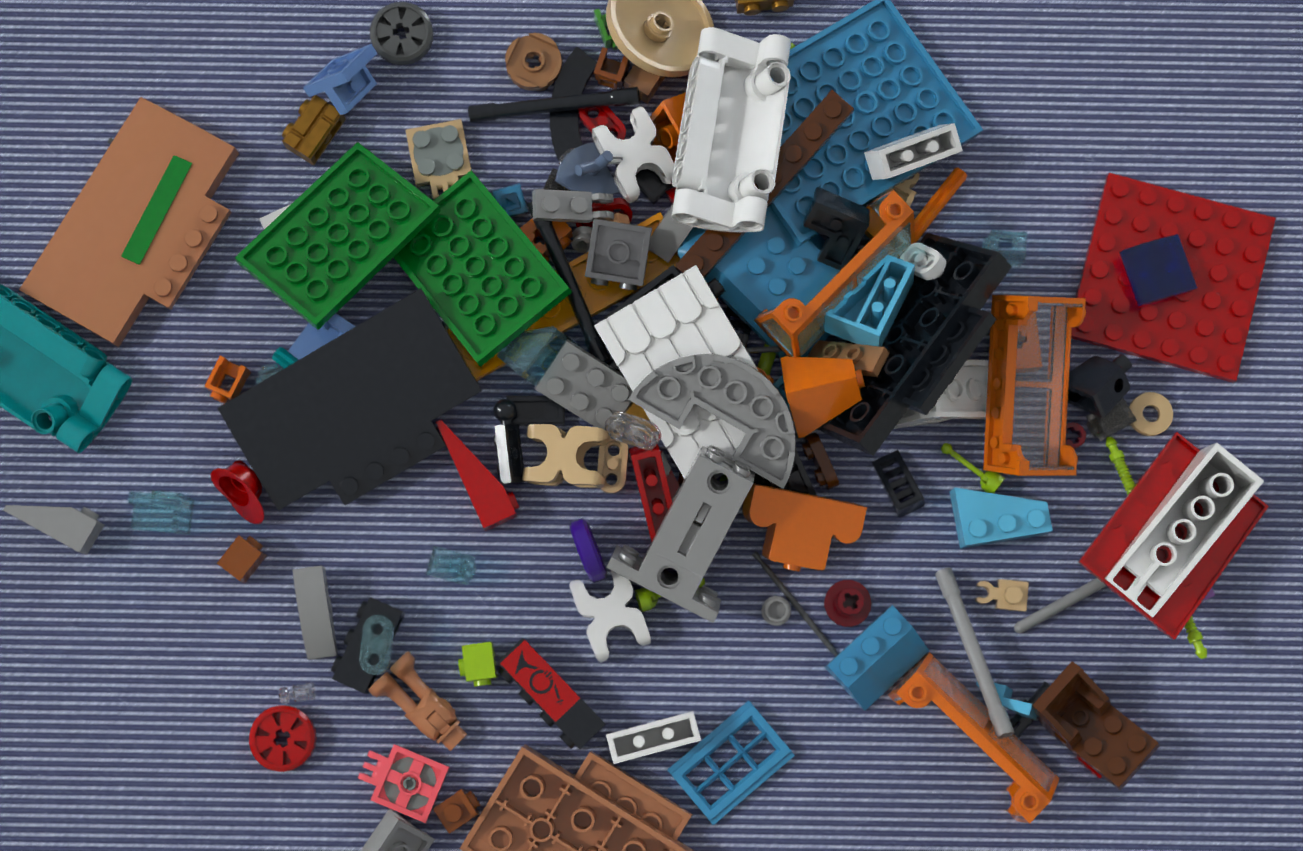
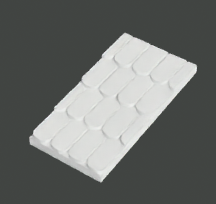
M696 265L594 325L632 391L643 379L660 366L672 360L690 355L715 354L740 360L758 370ZM695 403L680 429L644 409L684 479L702 446L706 448L709 445L715 446L725 452V458L735 462L732 460V457L746 434L742 430ZM716 473L713 476L715 479H717L724 474Z

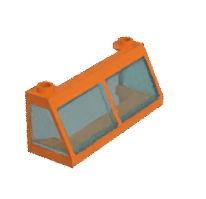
M894 190L871 201L866 206V208L870 209L869 226L865 235L870 241L806 306L798 299L789 298L771 310H763L754 319L759 327L787 356L801 357L825 333V314L830 309L833 310L849 291H853L863 281V277L886 255L889 254L899 258L914 243V211Z

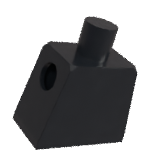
M1120 354L1112 362L1099 356H1093L1069 372L1068 403L1103 419L1130 390V384L1125 374L1132 368L1130 360L1123 354Z

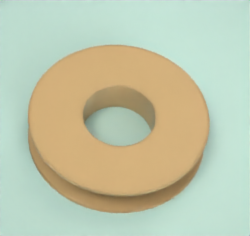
M1146 392L1131 402L1128 409V420L1136 432L1144 436H1156L1167 430L1171 425L1173 409L1170 402L1163 395L1155 392ZM1151 406L1157 410L1158 418L1155 422H1149L1143 417L1145 407Z

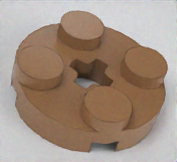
M529 33V36L518 37L509 45L506 51L507 74L513 83L522 89L545 91L557 80L562 69L561 53L558 46L550 37L541 33ZM538 56V61L541 63L540 66L530 68L526 60Z

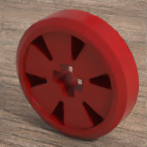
M286 705L271 707L263 711L252 724L249 733L251 752L254 758L269 770L285 772L297 769L306 763L314 752L316 746L315 726L309 716L296 707ZM280 730L283 733L288 732L290 734V737L287 739L288 745L285 747L283 744L277 745L275 741L279 738L278 732Z

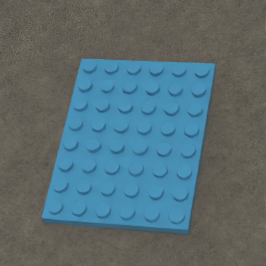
M874 0L790 49L787 68L790 71L791 79L780 147L831 90L854 108V112L774 200L770 207L796 244L800 246L819 234V232L803 226V221L814 202V192L817 187L865 206L934 163L926 164L888 179L872 180L864 152L943 124L955 123L961 146L980 135L983 131L891 0Z

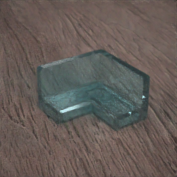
M152 490V493L129 491L128 503L133 505L132 529L190 535L194 507L193 499L182 493Z

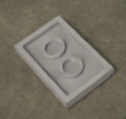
M568 339L565 340L535 386V390L594 427L602 428L610 433L631 403L628 398L633 392L622 373Z

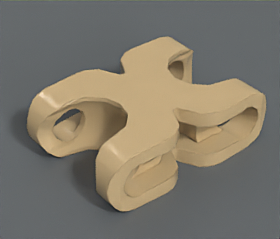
M552 424L528 425L527 437L532 438L536 442H543L547 447V456L545 461L539 466L524 468L522 480L530 484L558 486L565 480L579 488H603L605 486V476L597 471L587 470L584 464V457L591 447L606 445L609 441L610 432L598 427L574 426L566 433Z

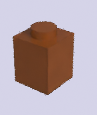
M238 535L216 564L240 582L246 583L267 555L260 551L263 545L250 535L247 539Z

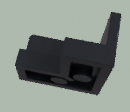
M817 187L814 192V202L803 221V226L828 236L817 256V261L841 270L852 258L869 226L870 209Z

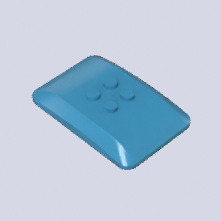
M769 206L766 212L764 229L760 232H746L707 275L705 280L708 283L712 279L717 278L726 290L719 298L771 347L778 345L759 327L754 319L763 310H774L781 302L789 298L798 299L806 306L840 270L817 261V256L825 242L819 234L798 246ZM692 228L677 250V255L680 259L707 229ZM825 332L818 340L825 341L830 333ZM817 341L801 357H808ZM783 351L775 352L780 358L787 356Z

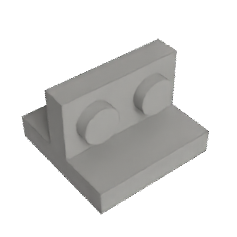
M389 808L361 851H428L435 839L428 833L413 826L400 814Z

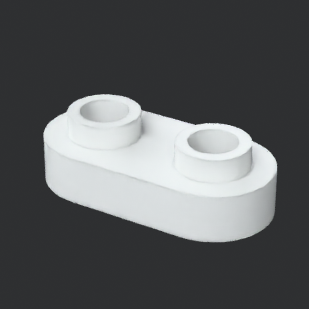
M922 243L909 245L900 256V259L915 264L914 275L924 280L940 277L946 266V259L937 250Z

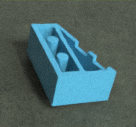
M955 487L949 491L960 549L1041 536L1053 531L1047 502Z

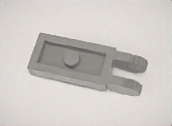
M535 189L532 192L533 220L590 223L594 219L612 221L614 220L613 212H592V203H612L614 201L613 194Z

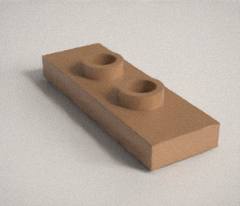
M818 340L812 347L808 357L853 359L855 370L861 369L863 376L878 377L889 352L885 347Z

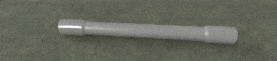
M952 568L941 569L935 573L943 597L948 603L982 692L997 739L1009 737L1015 733L998 695L960 596V589Z

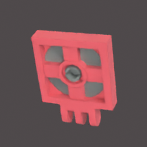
M396 744L393 745L389 757L369 750L367 756L378 760L377 764L373 765L365 761L362 767L373 771L372 776L366 773H359L358 779L376 786L370 800L418 821L427 823L450 767Z

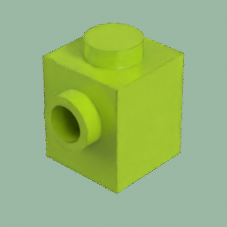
M484 642L462 646L463 659H458L460 677L465 676L466 682H473L474 687L492 685L491 679L498 678L493 643Z

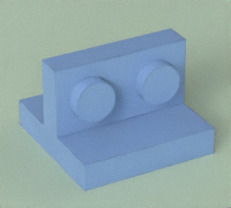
M372 44L332 59L303 87L308 97L325 91L340 115L348 113L377 84L365 66L377 54Z

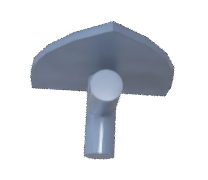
M594 142L574 148L564 157L558 167L555 181L570 191L592 192V194L608 193L613 195L619 193L607 167V164L613 160V154L610 151H604L600 155Z

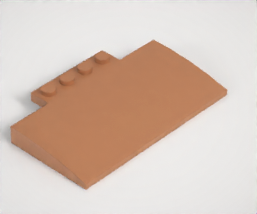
M140 97L19 291L119 348L149 298L172 310L232 213L229 209L213 201L211 198L239 155L238 151L234 146ZM175 155L191 162L192 165L141 264L138 265L121 257L172 157Z
M524 744L459 849L462 851H694L677 840L691 818L692 813L593 751L589 752L578 772L574 775Z

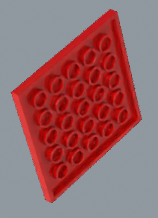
M1108 173L1075 297L1086 298V315L1080 326L1072 327L1071 338L1224 381L1236 382L1276 218Z

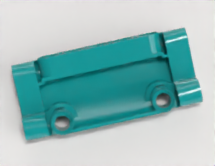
M0 284V407L33 428L36 432L40 434L49 433L53 437L56 436V439L79 454L89 446L107 424L127 394L133 379L107 362V356L103 351L8 287Z

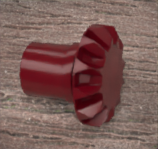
M842 580L832 585L827 591L824 601L828 617L837 625L844 627H853L862 623L868 617L872 605L868 590L861 583L854 580Z

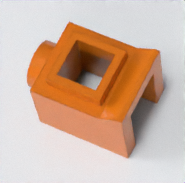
M220 355L204 387L211 391V398L225 404L227 400H232L240 394L251 371L243 365L238 366L229 362ZM226 375L235 379L230 391L220 388Z

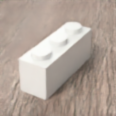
M955 123L926 129L866 151L864 154L872 180H880L897 176L963 150Z
M693 711L606 734L613 764L701 741Z

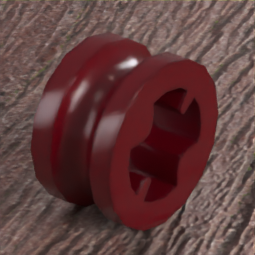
M1072 422L1066 425V430L1071 429L1072 433L1077 432L1079 437L1075 439L1076 444H1073L1071 440H1066V445L1072 446L1075 450L1085 442L1086 431L1080 424Z

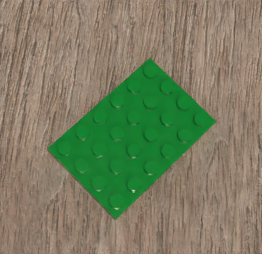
M357 142L235 257L237 264L319 330L428 225L441 210L438 204Z
M470 170L434 200L439 205L441 212L395 255L394 259L418 289L422 288L435 311L481 367L571 294L572 291L473 171Z

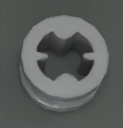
M580 226L573 231L572 247L576 251L582 253L589 251L592 227Z

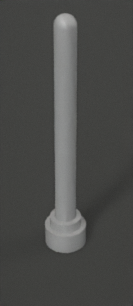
M1095 578L1017 622L1014 625L1015 632L1019 634L1024 633L1106 587V585L1098 578Z

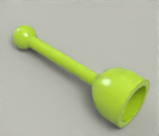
M944 443L941 446L943 454H950L980 477V486L984 492L994 494L1005 480V477L998 472L987 471L983 473L955 452L951 444Z
M704 578L702 579L699 588H702V586L705 585ZM644 587L635 590V597L641 612L654 608L658 599L662 597Z

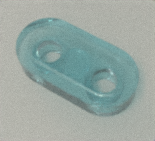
M373 615L363 625L359 663L363 671L371 675L384 673L389 668L391 662L394 626L391 620L383 615ZM376 624H381L383 627V632L380 635H374L373 627ZM377 654L379 656V663L373 666L369 663V658L371 655Z

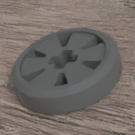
M394 2L380 9L374 16L370 26V38L374 49L382 59L395 65H409L419 61L428 53L433 42V28L428 15L420 7L409 2ZM404 28L405 32H409L405 34L406 38L400 39L398 35H394L398 33L397 29Z

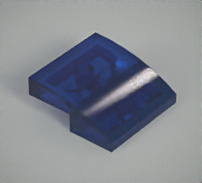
M1178 234L1146 242L1119 252L1138 306L1162 301L1167 297L1197 289Z

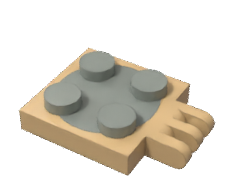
M462 119L405 130L416 187L430 185L433 201L440 196L438 190L443 189V192H445L471 170Z

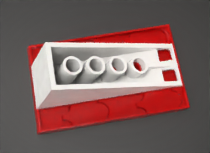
M1175 432L1084 552L1078 563L1108 586L1111 591L1125 600L1137 612L1142 614L1161 632L1175 640L1269 507L1254 495L1264 480L1218 443L1199 450L1182 435Z

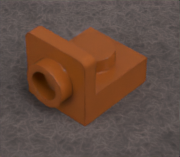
M462 788L433 808V810L450 834L480 814L477 809L480 803L471 790L466 793L464 788Z

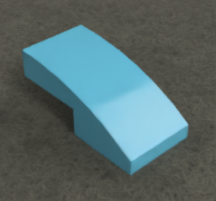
M994 683L1002 705L1006 709L1023 717L1036 720L1037 715L1033 709V704L1011 699L1012 689L1006 685Z

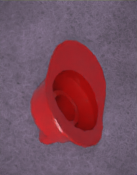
M236 460L226 469H214L210 474L214 486L227 498L245 520L253 524H261L264 520V510L258 499L262 493V485L255 472L241 460Z

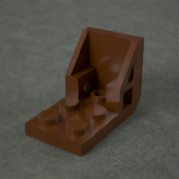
M1073 661L1032 705L1039 722L1051 735L1120 791L1160 746L1155 739L1114 708L1109 697Z

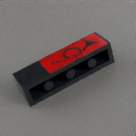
M524 638L497 662L502 667L498 673L509 684L515 681L522 688L518 694L530 706L535 702L541 708L542 712L539 716L550 727L556 724L563 733L559 737L571 749L575 745L581 749L606 725Z

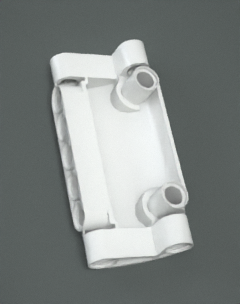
M714 27L702 29L698 53L689 71L673 169L672 186L676 187L671 218L674 221L701 229L724 232H760L764 229L769 193L775 187L791 79L790 71L787 68L791 40L788 37L773 34L758 43Z

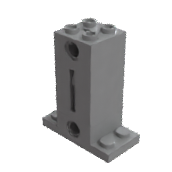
M709 445L708 448L701 447L643 558L639 557V552L629 546L624 545L620 547L617 545L606 568L714 623L719 613L721 599L717 597L718 593L706 586L699 588V585L751 489L755 473L751 471L752 467L738 460L733 462L725 458L724 451ZM723 473L728 479L718 481L713 475ZM666 568H673L677 573H669L666 571Z

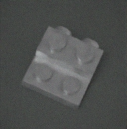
M594 219L585 277L591 278V283L608 286V281L620 282L619 288L637 290V285L643 286L652 228Z

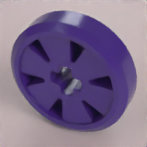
M581 518L571 522L570 531L588 578L593 583L606 579L607 571L587 520Z

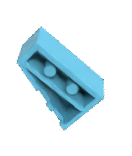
M889 254L886 255L863 277V281L853 291H849L833 310L830 309L825 314L824 331L855 344L882 346L914 282L915 264Z

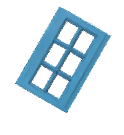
M748 700L667 770L712 825H715L795 755ZM752 720L762 733L743 748L733 735ZM766 737L776 750L757 765L747 752ZM729 740L738 753L719 768L709 755ZM743 757L753 770L737 784L733 785L724 772ZM705 760L715 773L696 788L686 775ZM719 777L729 790L710 805L701 795V792Z

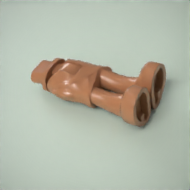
M407 651L389 670L420 698L419 703L417 704L401 688L389 672L383 674L368 691L375 697H389L406 713L404 716L425 736L436 741L438 744L442 742L451 751L467 733L459 726L461 722L457 720L455 709H453L451 704L447 700L440 698L418 676L414 670L415 658Z

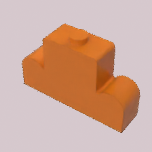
M753 483L742 509L743 515L748 522L759 527H767L762 550L763 557L774 562L784 563V569L800 572L801 567L824 570L831 539H836L845 544L857 541L861 536L867 507L860 504Z

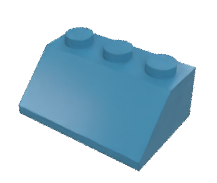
M892 605L834 657L825 668L865 711L929 652V649L913 626Z

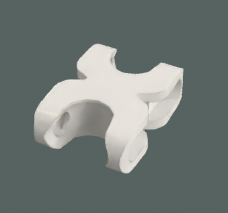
M642 106L633 109L630 115V122L634 130V135L630 139L621 140L615 138L608 127L604 125L592 129V138L600 155L604 151H610L613 154V160L608 164H619L614 173V181L623 198L628 203L636 201L640 195V188L635 175L641 170L648 169L654 171L663 183H672L674 162L665 147L651 145L656 137V127Z
M612 570L611 575L614 588L611 594L605 598L597 599L590 596L580 580L570 582V589L579 614L583 617L595 619L587 628V637L600 663L607 661L609 658L606 638L615 627L630 629L637 643L642 646L651 644V637L642 612L637 608L626 607L633 598V588L630 580Z

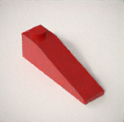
M442 420L436 421L484 530H490L518 517L515 509L520 507L513 491L507 494L504 486Z
M657 442L629 448L651 542L672 504Z

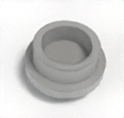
M770 597L762 605V617L770 625H782L790 618V604L783 597Z

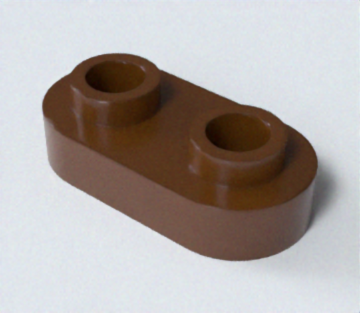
M814 432L805 436V443L801 444L806 458L808 460L813 459L817 468L813 472L819 486L825 485L827 490L839 486L835 470L818 434Z

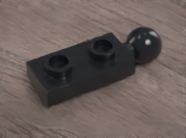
M509 399L497 401L493 408L494 416L501 423V425L494 426V444L497 448L499 462L497 472L501 479V484L525 482L522 480L524 464L519 424H512V419L516 416L517 409L516 405Z

